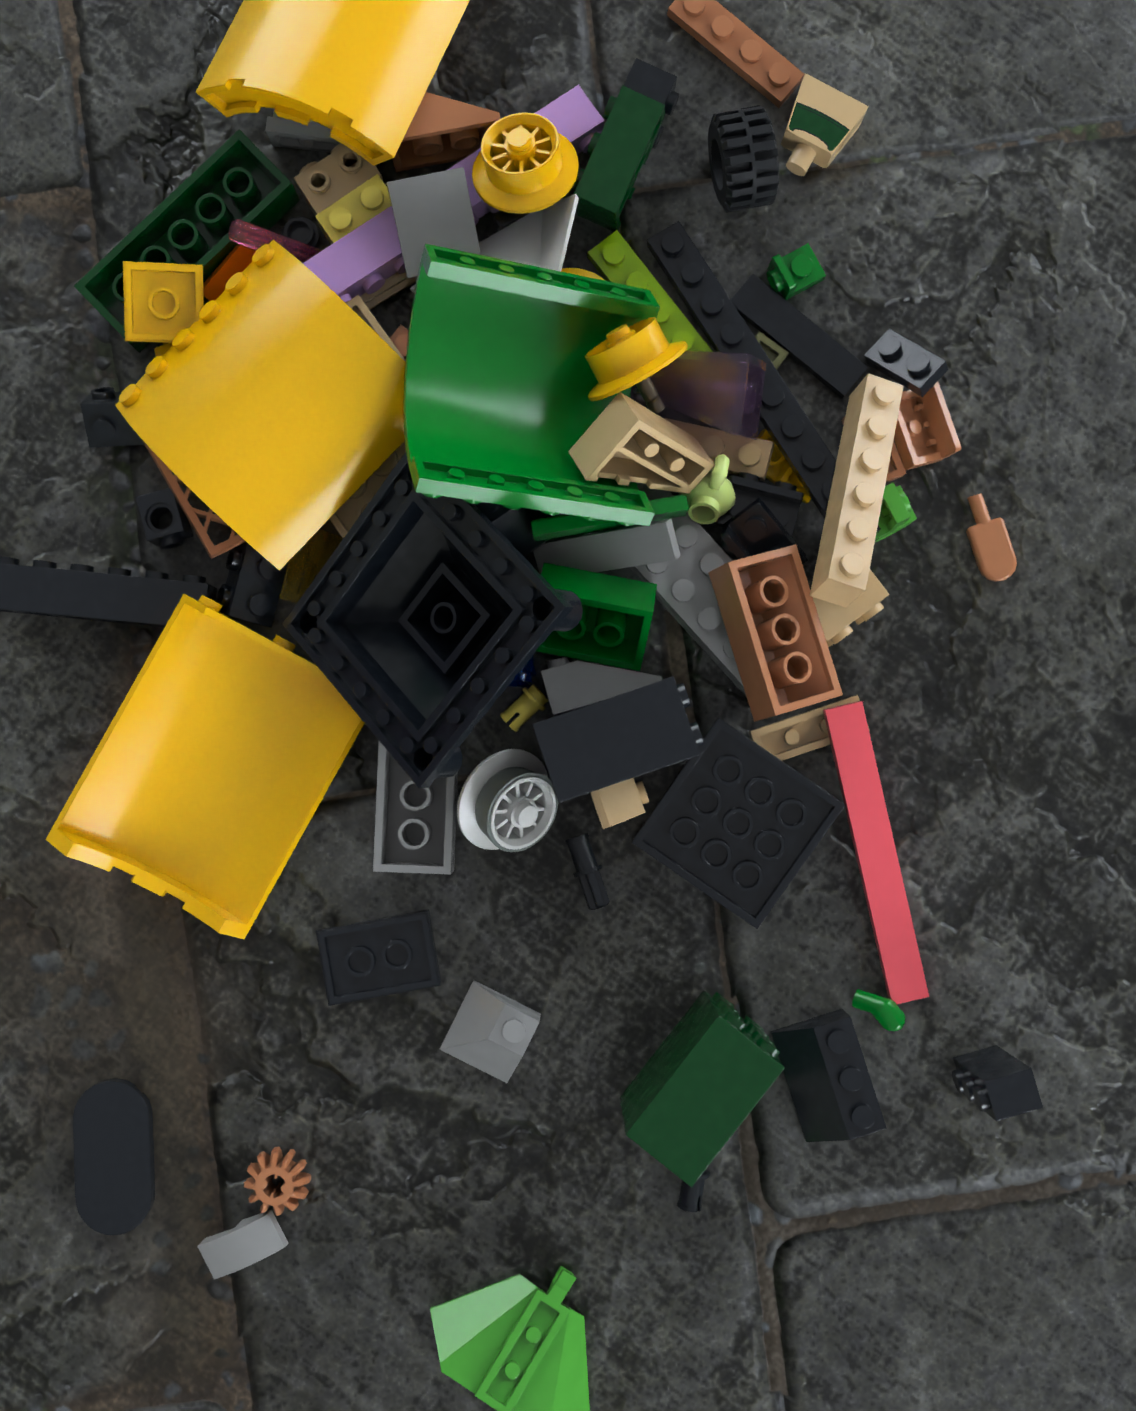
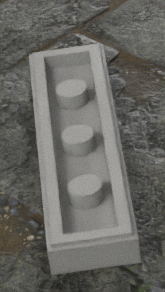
M671 518L653 521L650 526H624L550 539L533 551L539 574L542 572L544 563L591 572H602L672 561L681 556Z

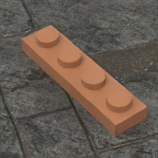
M674 0L668 7L667 16L778 108L783 105L801 84L805 75L802 71L716 0Z

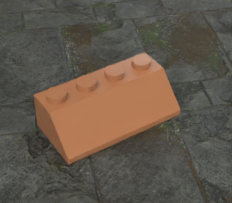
M796 544L730 561L708 572L754 722L843 695L813 597L810 596L811 590Z

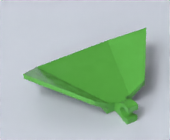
M560 1266L547 1293L519 1273L431 1307L430 1312L441 1372L473 1392L475 1397L497 1411H590L584 1315L562 1303L576 1280L574 1273Z

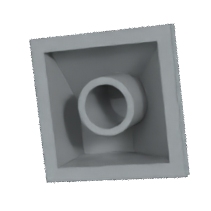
M473 980L440 1050L508 1083L540 1022L541 1013Z

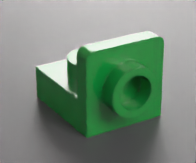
M809 243L783 257L780 254L775 255L771 258L767 268V279L770 286L776 293L780 291L785 300L816 285L826 277Z

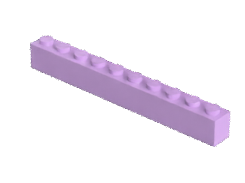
M579 84L534 113L550 120L556 127L557 132L571 142L577 154L580 152L587 153L594 133H601L604 127V119ZM481 148L447 169L464 167L475 225L478 223L479 218L488 212L496 213L499 211L489 206L479 197L473 184L472 168ZM392 206L303 263L345 303L357 295L361 296L364 293L372 294L384 285L387 278L396 272L399 274L405 272Z

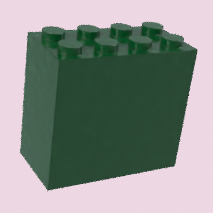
M704 990L620 1096L625 1135L691 1188L785 1069L777 1057L781 1052L774 1046L775 1044L769 1039V1036L760 1025L747 1015L743 1019L738 1015L739 1012L733 1008L734 1005L718 992L711 996Z

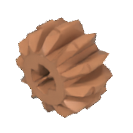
M279 1146L273 1148L271 1156L262 1151L257 1156L258 1163H251L248 1166L247 1172L252 1177L246 1179L244 1188L255 1190L248 1198L249 1203H254L258 1200L262 1201L263 1204L260 1206L261 1213H265L270 1206H273L276 1216L281 1215L285 1207L294 1211L299 1205L298 1199H305L309 1191L304 1185L310 1182L311 1174L300 1172L304 1169L307 1162L306 1159H302L295 1163L292 1160L296 1153L294 1149H290L285 1157H283ZM274 1175V1179H277L278 1176H280L284 1180V1184L282 1186L281 1182H279L276 1186L271 1181Z

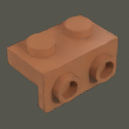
M938 381L923 397L911 390L902 392L894 441L905 471L939 462L961 450V444Z

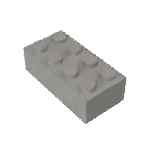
M379 741L373 872L449 875L454 872L458 772L452 777L435 779L429 788L419 789Z

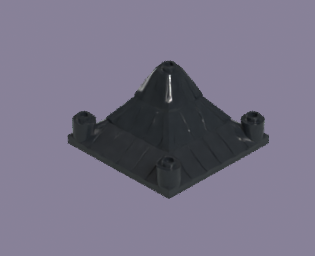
M405 452L282 624L420 789L429 788L435 779L452 777L459 771L463 759L460 745L472 732L475 725L485 716L496 699L501 696L514 680L516 674L522 670L537 648L543 644L552 631H569L578 625L582 618L583 608L579 597L572 591L554 589L475 504L468 503L462 499L444 496L430 498L422 493L415 492Z

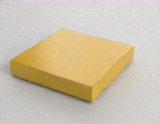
M123 261L125 341L172 343L173 338L179 331L189 328L195 321L197 322L200 319L199 312L204 306L203 265Z

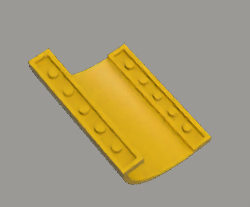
M272 240L269 244H264L256 250L252 257V262L243 272L234 274L227 281L225 290L216 300L207 302L199 312L200 319L197 322L195 321L189 328H184L173 338L172 346L162 356L155 357L147 365L145 374L136 384L128 385L121 392L119 402L115 406L138 436L163 463L229 527L280 571L405 441L404 377L406 362L320 278L275 240Z

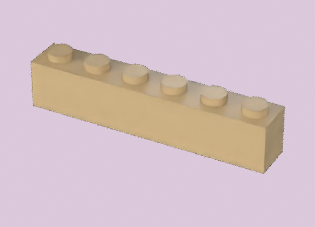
M869 373L849 396L810 596L845 608L866 591L903 392V385Z

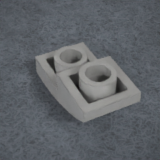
M269 1210L241 1220L233 1229L204 1238L197 1247L215 1280L246 1268L278 1252L288 1245V1241L273 1211Z

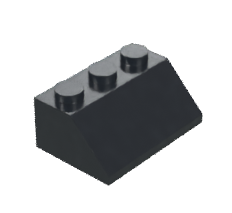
M839 1009L770 1031L775 1047L781 1052L778 1057L785 1067L783 1073L806 1142L852 1140L886 1129L854 1025L848 1013L843 1009Z

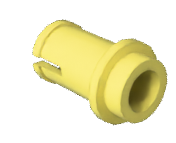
M534 684L530 688L524 687L522 689L524 693L500 714L505 723L516 713L520 714L509 725L515 732L539 709L542 711L546 709L544 704L549 700Z

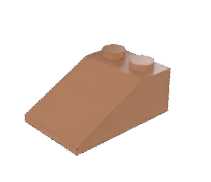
M426 92L395 157L392 158L396 172L463 160L481 148L484 134L492 124L501 119L500 113Z

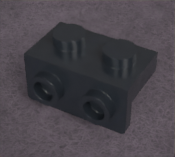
M113 387L96 388L91 390V393L80 404L89 448L145 445L115 406L119 402V396L122 391L115 392Z
M247 542L231 549L226 560V569L229 570L226 584L221 585L217 594L216 602L222 605L220 613L228 617L272 628L288 562L279 571Z

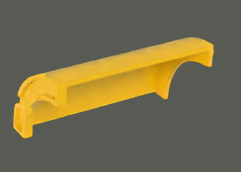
M243 0L196 93L226 117L241 113H259L261 107L275 109L274 112L278 117L308 126L310 120L331 129V138L347 146L373 166L395 157L470 0Z
M183 594L45 840L66 857L82 861L108 872L111 871L112 867L133 875L131 878L133 883L161 897L165 896L167 892L185 902L182 909L210 926L216 932L245 939L361 731L364 722L316 664L293 652L296 647L295 644L278 635L272 641L220 613L222 605L204 595H201L197 601Z

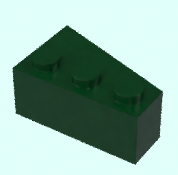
M623 85L618 97H610L603 114V119L607 120L601 133H594L587 150V154L591 157L585 169L579 168L576 182L571 188L579 198L576 208L578 216L613 232L619 230L622 223L619 221L620 214L627 199L631 200L635 191L633 185L643 164H646L664 120L665 104Z

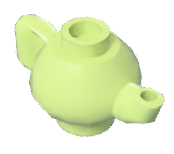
M725 454L716 456L714 460L715 466L689 494L679 492V495L684 494V496H687L688 515L696 523L712 524L735 505L734 488L727 479L730 460Z

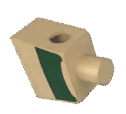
M805 73L781 142L784 148L792 151L786 163L787 169L796 175L804 176L812 162L822 168H827L857 131L869 106Z

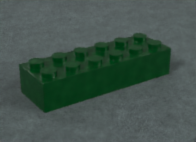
M239 129L82 277L74 287L125 339L123 261L203 265V282H205L245 235H250L257 242L300 199L292 182ZM150 342L128 343L140 353Z

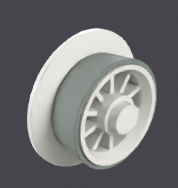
M506 749L484 759L466 779L457 804L458 824L466 839L479 848L520 852L538 843L549 831L556 817L558 799L552 782L548 779L544 765L536 756L521 749Z

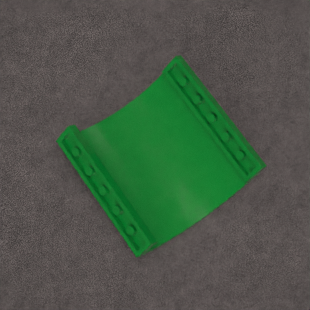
M425 244L412 304L404 377L405 447L415 492L422 493L430 498H440L442 496L458 498L471 504H480L482 502L499 504L512 510L526 508L540 510L548 515H558L560 513L574 515L588 521L602 519L616 521L624 526H633L634 524L650 526L655 512L645 491H639L636 482H630L626 486L618 485L614 479L598 478L597 482L587 481L568 451L617 395L615 394L598 401L589 400L588 394L598 384V381L585 355L606 340V335L612 330L624 324H627L629 327L650 317L657 318L660 306L651 291ZM631 387L621 391V393L630 398Z

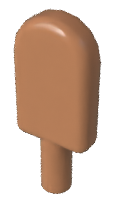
M980 493L967 498L976 525L970 526L966 533L982 576L994 582L1004 581L1011 577L1016 569V555L1004 520L1000 517L990 519L983 495Z

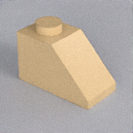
M634 778L590 792L603 829L646 813L643 804L649 803L643 782L635 783Z

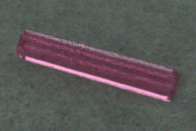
M240 219L232 221L229 228L228 238L232 242L257 250L262 245L269 244L272 240H275L302 263L322 251Z

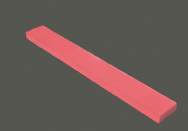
M856 701L823 709L888 999H892L896 1004H902L929 997L863 702Z

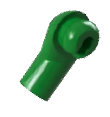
M860 989L856 990L852 1007L871 1013L879 1024L888 1031L896 1032L903 1028L905 1014L892 999Z

